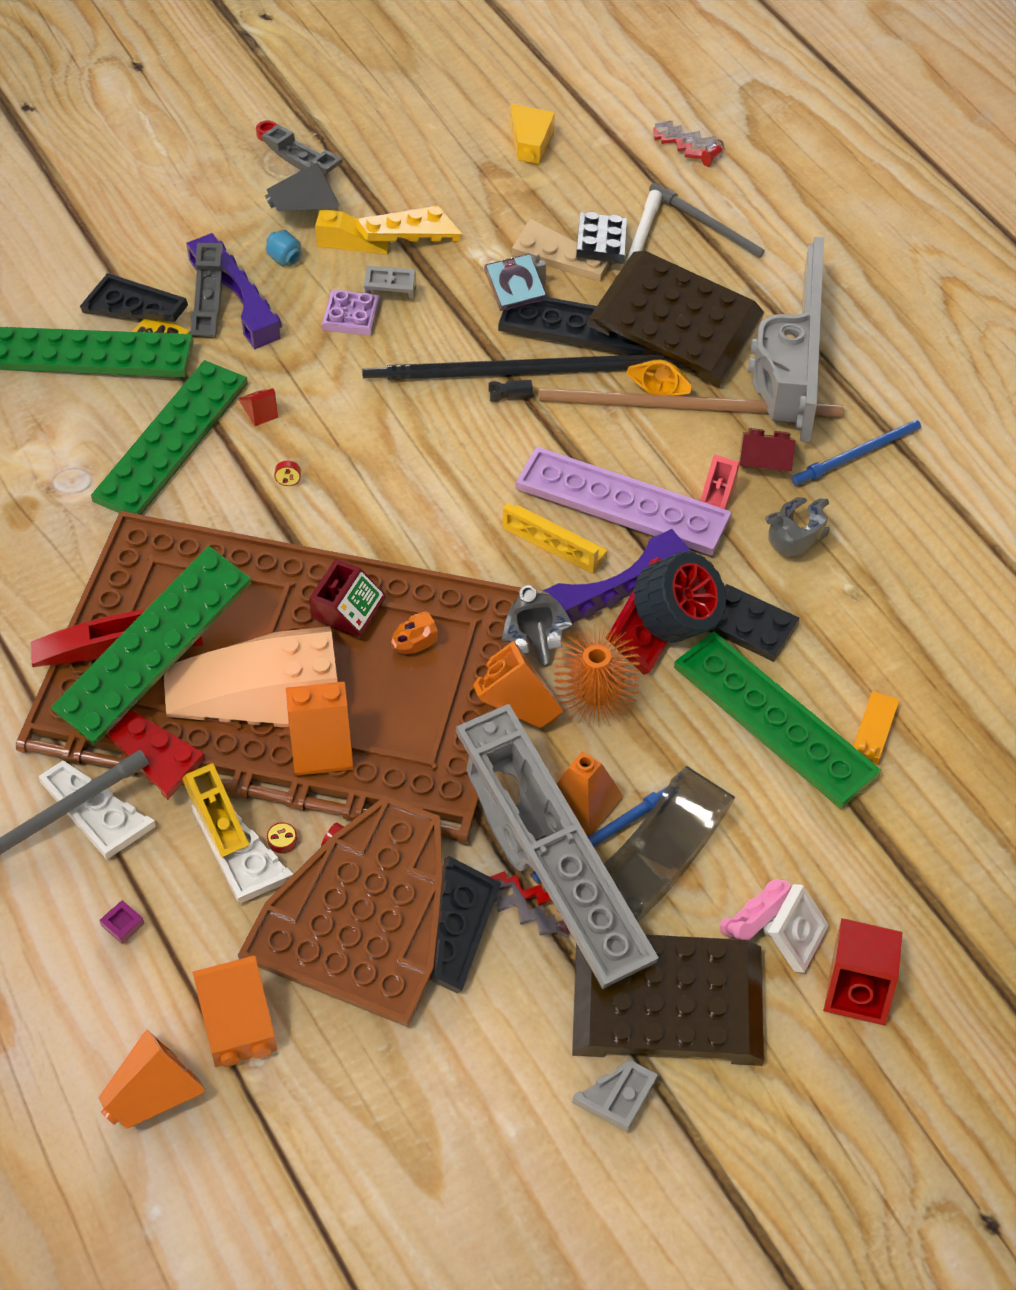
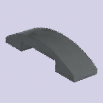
M276 125L262 135L264 142L277 155L300 170L318 162L323 173L327 174L343 162L341 157L328 150L320 154L295 141L294 133L280 125Z
M197 243L194 312L192 311L190 334L193 337H216L222 290V243Z

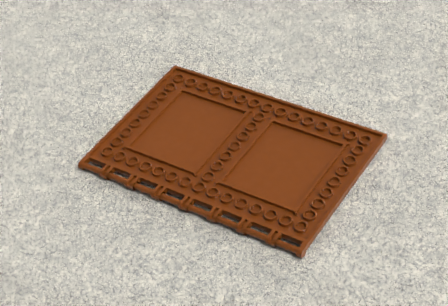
M119 512L67 628L112 615L147 609L208 546L248 575L252 583L202 634L203 645L190 647L176 662L274 632L329 626L311 618L309 597L335 558L361 568L386 594V599L361 638L330 626L337 682H345L353 770L295 776L289 727H274V723L260 722V725H252L243 720H231V723L220 722L219 718L206 717L205 720L167 717L164 675L131 708L132 711L203 752L205 760L198 766L199 769L213 763L217 772L233 775L232 781L221 779L225 791L229 792L231 796L248 799L250 796L284 803L286 807L304 811L305 808L342 815L343 819L351 821L367 810L365 808L366 803L374 805L384 796L438 815L441 819L461 822L460 828L441 824V836L457 839L458 843L468 844L479 797L466 771L469 755L455 732L456 726L498 709L482 702L473 685L478 677H485L489 670L486 666L489 659L510 644V642L502 641V635L508 612L513 601L519 596L521 587L129 512ZM424 611L428 612L436 624L438 641L429 648L417 653L401 654L394 651L391 641L393 633L399 625L408 621L410 616ZM402 636L398 642L407 641V637ZM97 659L50 665L17 738L16 751L26 753L29 750L62 757L63 761L77 764L86 762L111 768L127 758V755L120 748H117L106 735L94 746L50 708ZM35 734L67 742L65 746L31 738ZM87 746L122 752L121 757L86 751ZM139 770L138 772H136V773L133 774V775L136 776L138 773H139V774H144V773H143L141 770ZM254 780L290 787L289 792L255 786L252 783ZM311 791L344 798L347 801L346 804L308 796Z

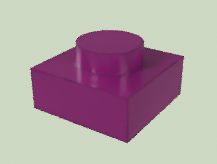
M123 900L99 920L101 926L121 944L145 924L143 918Z

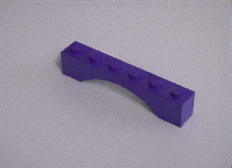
M213 233L187 242L188 258L196 271L197 243H222V284L230 288L243 304L241 314L243 335L254 350L281 339L280 328H282V323L279 316L272 313L269 303L266 299L260 297L255 284H251L245 271L238 268L234 256L226 252L224 243L221 240L218 241Z
M670 529L651 538L640 558L631 567L617 576L589 584L557 583L543 591L551 594L560 603L573 624L580 619L591 617L595 612L607 606L611 607L619 600L630 596L636 586L637 577L640 576L644 568L648 567L652 559L659 557L662 560L679 552H689L690 549L675 531Z

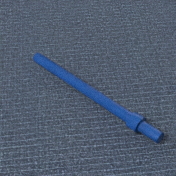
M914 420L827 461L809 465L807 470L791 477L792 483L797 486L810 479L816 480L821 478L827 471L919 430L921 423L918 420Z
M671 783L657 793H650L643 798L642 803L590 835L588 839L593 847L646 813H653L663 806V802L679 793L677 785ZM532 872L533 880L537 884L541 882L536 872Z

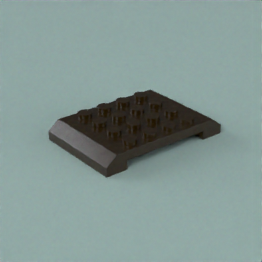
M644 250L635 251L631 254L589 317L587 326L608 336L613 331L698 371L697 378L720 388L763 319L764 311L754 300Z
M646 935L659 957L658 961L602 989L576 943L572 1056L604 1057V1052L725 1058L731 1059V1064L763 1066L761 946L749 940Z

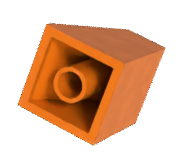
M345 682L287 687V711L295 776L353 770Z
M255 955L192 972L215 1067H230L236 1065L241 1060L252 1057L263 1058L271 1052L277 1051L276 1039Z

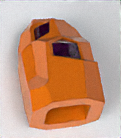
M426 611L410 616L408 621L400 624L393 633L391 641L393 650L401 654H412L429 648L438 641L436 624Z

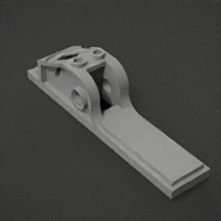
M814 237L813 244H808L803 280L802 314H777L765 318L759 325L757 339H752L751 354H755V358L749 359L748 373H753L752 384L757 393L761 394L768 407L766 410L771 419L774 421L796 423V430H800V441L806 442L811 440L817 406L823 237ZM791 334L797 338H787L785 335Z
M510 704L456 726L455 732L469 755L466 771L477 792L494 836L510 863L518 871L532 867L602 989L656 963L659 957ZM500 771L503 774H510L517 779L520 786V802L518 805H515L508 791L503 789L494 772Z

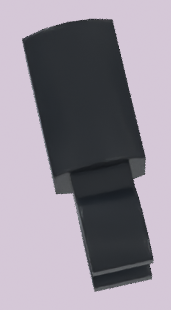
M532 380L506 381L504 384L497 381L488 383L491 402H498L503 398H507V400L533 398Z

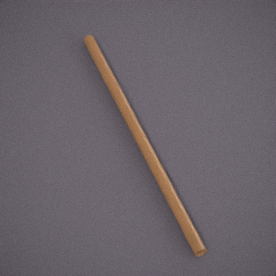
M540 388L539 401L769 414L766 410L768 408L766 402L763 400ZM817 404L815 416L843 418L844 405Z

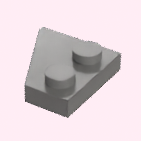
M628 1060L618 1066L615 1072L606 1074L596 1080V1084L582 1093L581 1091L577 1092L573 1097L572 1103L628 1133L655 1085L658 1074Z

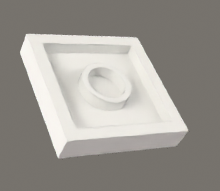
M793 884L777 916L772 918L763 927L766 935L771 936L793 971L805 973L829 924L805 886Z

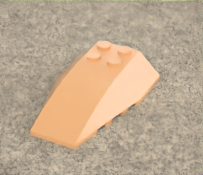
M331 627L274 632L174 663L164 674L166 716L205 720L206 717L219 718L220 722L231 723V720H243L252 725H260V722L274 723V727H289L286 699L287 687L337 682Z

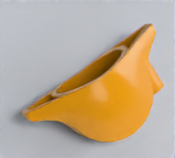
M661 359L629 366L626 374L649 394L673 396L690 394L692 384L687 380L686 374L682 373L673 363Z

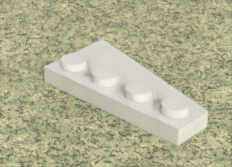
M61 761L38 776L40 783L57 802L92 781L91 778L65 761ZM107 789L67 813L106 860L156 827L155 820L147 815L143 816L138 813L135 807L127 802L123 803Z
M191 805L192 811L238 904L282 886L293 875L288 867L285 868L274 852L266 848L260 841L259 836L242 822V818L237 813L236 816L249 846L221 858L194 805Z

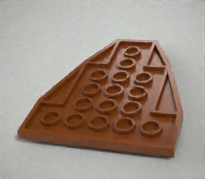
M384 796L335 833L265 902L238 953V958L243 959L255 955L257 965L261 969L409 1027L430 982L434 968L443 874L440 816Z

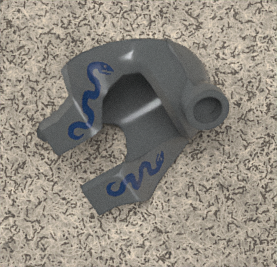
M796 497L792 501L785 503L780 512L766 516V522L770 524L768 540L772 547L785 557H796L803 555L826 537L830 532V527H825L828 516L823 509L829 505L828 499L819 498L808 506L807 511L810 519L804 528H800L793 522L795 510L807 502L806 498Z
M525 585L520 589L519 596L510 607L505 621L502 641L510 643L514 641L523 654L526 655L530 654L529 636L534 644L539 661L542 665H547L550 660L549 651L563 647L561 644L563 633L572 629V623L566 611L551 594L537 590L531 585Z

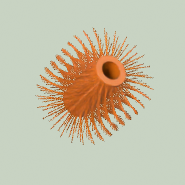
M594 631L595 645H593V641L591 646L590 643L587 645L584 640L585 649L584 646L582 647L581 644H578L579 648L581 647L584 652L578 648H573L569 644L567 645V643H563V645L576 650L579 654L557 650L576 658L564 659V657H557L554 659L567 660L573 663L566 664L565 666L564 664L555 665L556 669L561 667L572 669V671L564 673V671L558 673L557 671L555 672L556 676L569 675L572 678L568 680H561V678L558 680L557 678L554 681H557L558 684L559 682L562 684L564 681L573 684L568 687L555 686L558 691L559 689L561 691L565 689L575 690L568 694L557 695L558 698L560 696L577 695L571 700L561 702V704H568L572 700L579 699L578 703L573 705L575 707L585 700L584 705L579 706L578 710H583L587 704L588 707L586 706L584 715L586 711L589 713L591 706L592 712L594 708L593 718L595 719V709L597 706L599 723V707L602 712L604 705V709L607 707L610 712L611 710L607 704L609 703L613 708L615 707L618 711L620 710L609 700H613L618 704L620 702L614 699L615 697L626 699V701L630 700V702L632 700L633 702L635 701L634 699L622 697L617 693L639 694V691L629 692L621 689V687L631 686V688L639 687V684H626L621 681L625 679L631 681L633 679L634 681L636 679L639 680V676L626 677L622 675L629 671L636 674L640 672L639 669L636 670L634 668L633 670L630 668L627 670L622 668V666L628 664L638 665L640 663L620 661L628 657L639 656L638 654H633V656L632 654L617 656L635 647L626 648L623 651L614 653V650L626 643H621L617 647L615 646L614 649L611 648L609 650L617 640L615 639L607 648L606 641L603 645L601 639L600 643L599 631L597 645L596 631Z

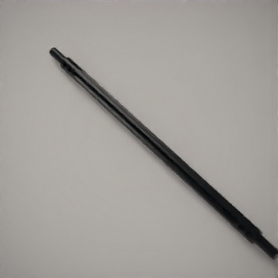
M662 354L397 364L387 365L386 368H362L363 379L388 378V380L616 371L628 370L629 366L659 359L671 362L678 368H687V366Z

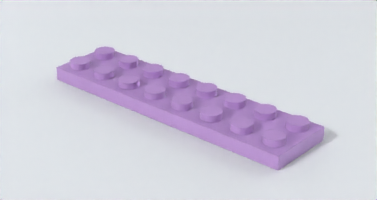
M537 446L516 481L517 490L652 536H657L673 529L688 548L713 556L732 513L731 511Z

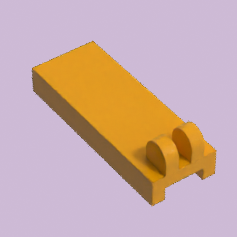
M872 691L853 747L868 759L873 760L875 765H878L900 699Z

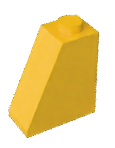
M511 103L510 127L517 160L540 164L554 132L555 112Z

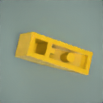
M323 209L319 211L315 224L317 247L387 255L390 241H366L356 228L357 218L341 211Z
M211 763L185 774L182 780L220 857L222 858L249 846L214 764Z

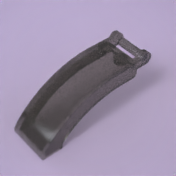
M688 766L684 767L671 779L669 786L642 824L623 846L604 863L637 922L667 894L708 842L735 799V796Z

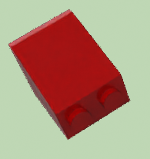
M841 918L823 1011L885 1026L899 977L903 932Z

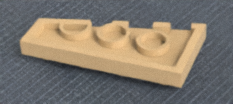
M531 218L512 247L513 256L522 257L530 254L533 261L534 255L540 254V261L544 260L546 266L599 282L609 267V261L577 258V242Z

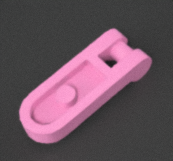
M780 879L770 881L765 886V889L755 898L749 900L745 907L733 918L728 917L721 921L720 932L725 936L735 937L736 939H751L778 914L792 888L790 883Z

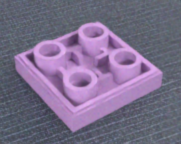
M331 290L322 322V330L371 336L380 302L379 295Z

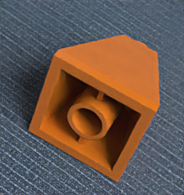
M584 752L579 754L557 783L558 788L587 837L598 829L623 799L622 793L603 764Z

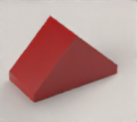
M274 388L262 389L238 398L254 426L278 418Z

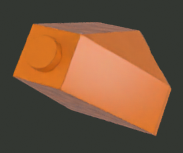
M514 641L489 659L486 664L489 670L485 677H478L473 685L482 702L495 708L510 704L517 718L539 728L553 723L559 717V714L564 712L557 698Z
M147 1029L98 1098L103 1106L101 1111L103 1116L115 1125L119 1121L128 1129L201 1095L206 1089L199 1078L191 1070L185 1071L186 1067L178 1057Z

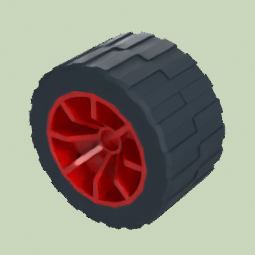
M692 551L679 552L648 565V567L641 571L640 576L637 577L636 586L634 587V602L638 611L637 614L645 628L653 636L660 638V640L669 641L670 643L683 641L708 632L721 622L726 610L725 586L714 565L701 554L698 555Z

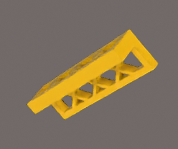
M506 503L503 507V529L592 574L607 557V549L519 505L513 506Z

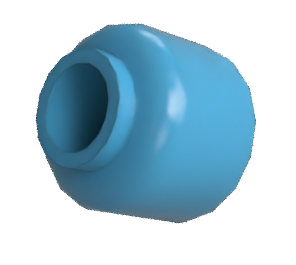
M287 230L273 232L268 236L266 240V253L279 265H293L299 260L302 254L301 243Z

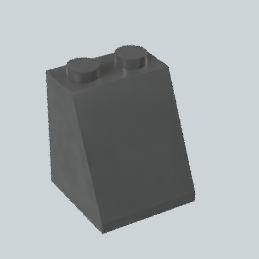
M318 162L266 189L268 194L265 195V198L271 209L276 207L277 211L330 209L340 206Z

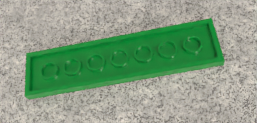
M0 327V370L185 377L194 340L192 334Z
M204 360L91 494L92 502L117 513L123 511L142 515L247 386V377Z
M208 546L50 708L63 721L96 746L252 583L251 578Z
M714 631L675 661L674 668L840 809L880 776L881 769Z

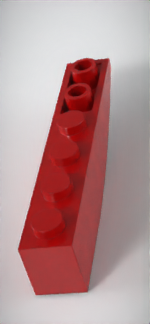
M146 609L84 622L31 641L32 667L98 659ZM202 635L192 646L203 645Z

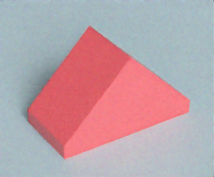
M714 454L700 501L726 510L736 487L740 462Z

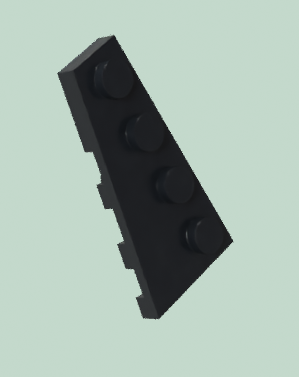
M107 273L83 301L80 308L82 313L175 322L187 308L188 302L184 297Z
M450 856L444 859L434 968L430 980L455 993H459L463 990L501 882Z

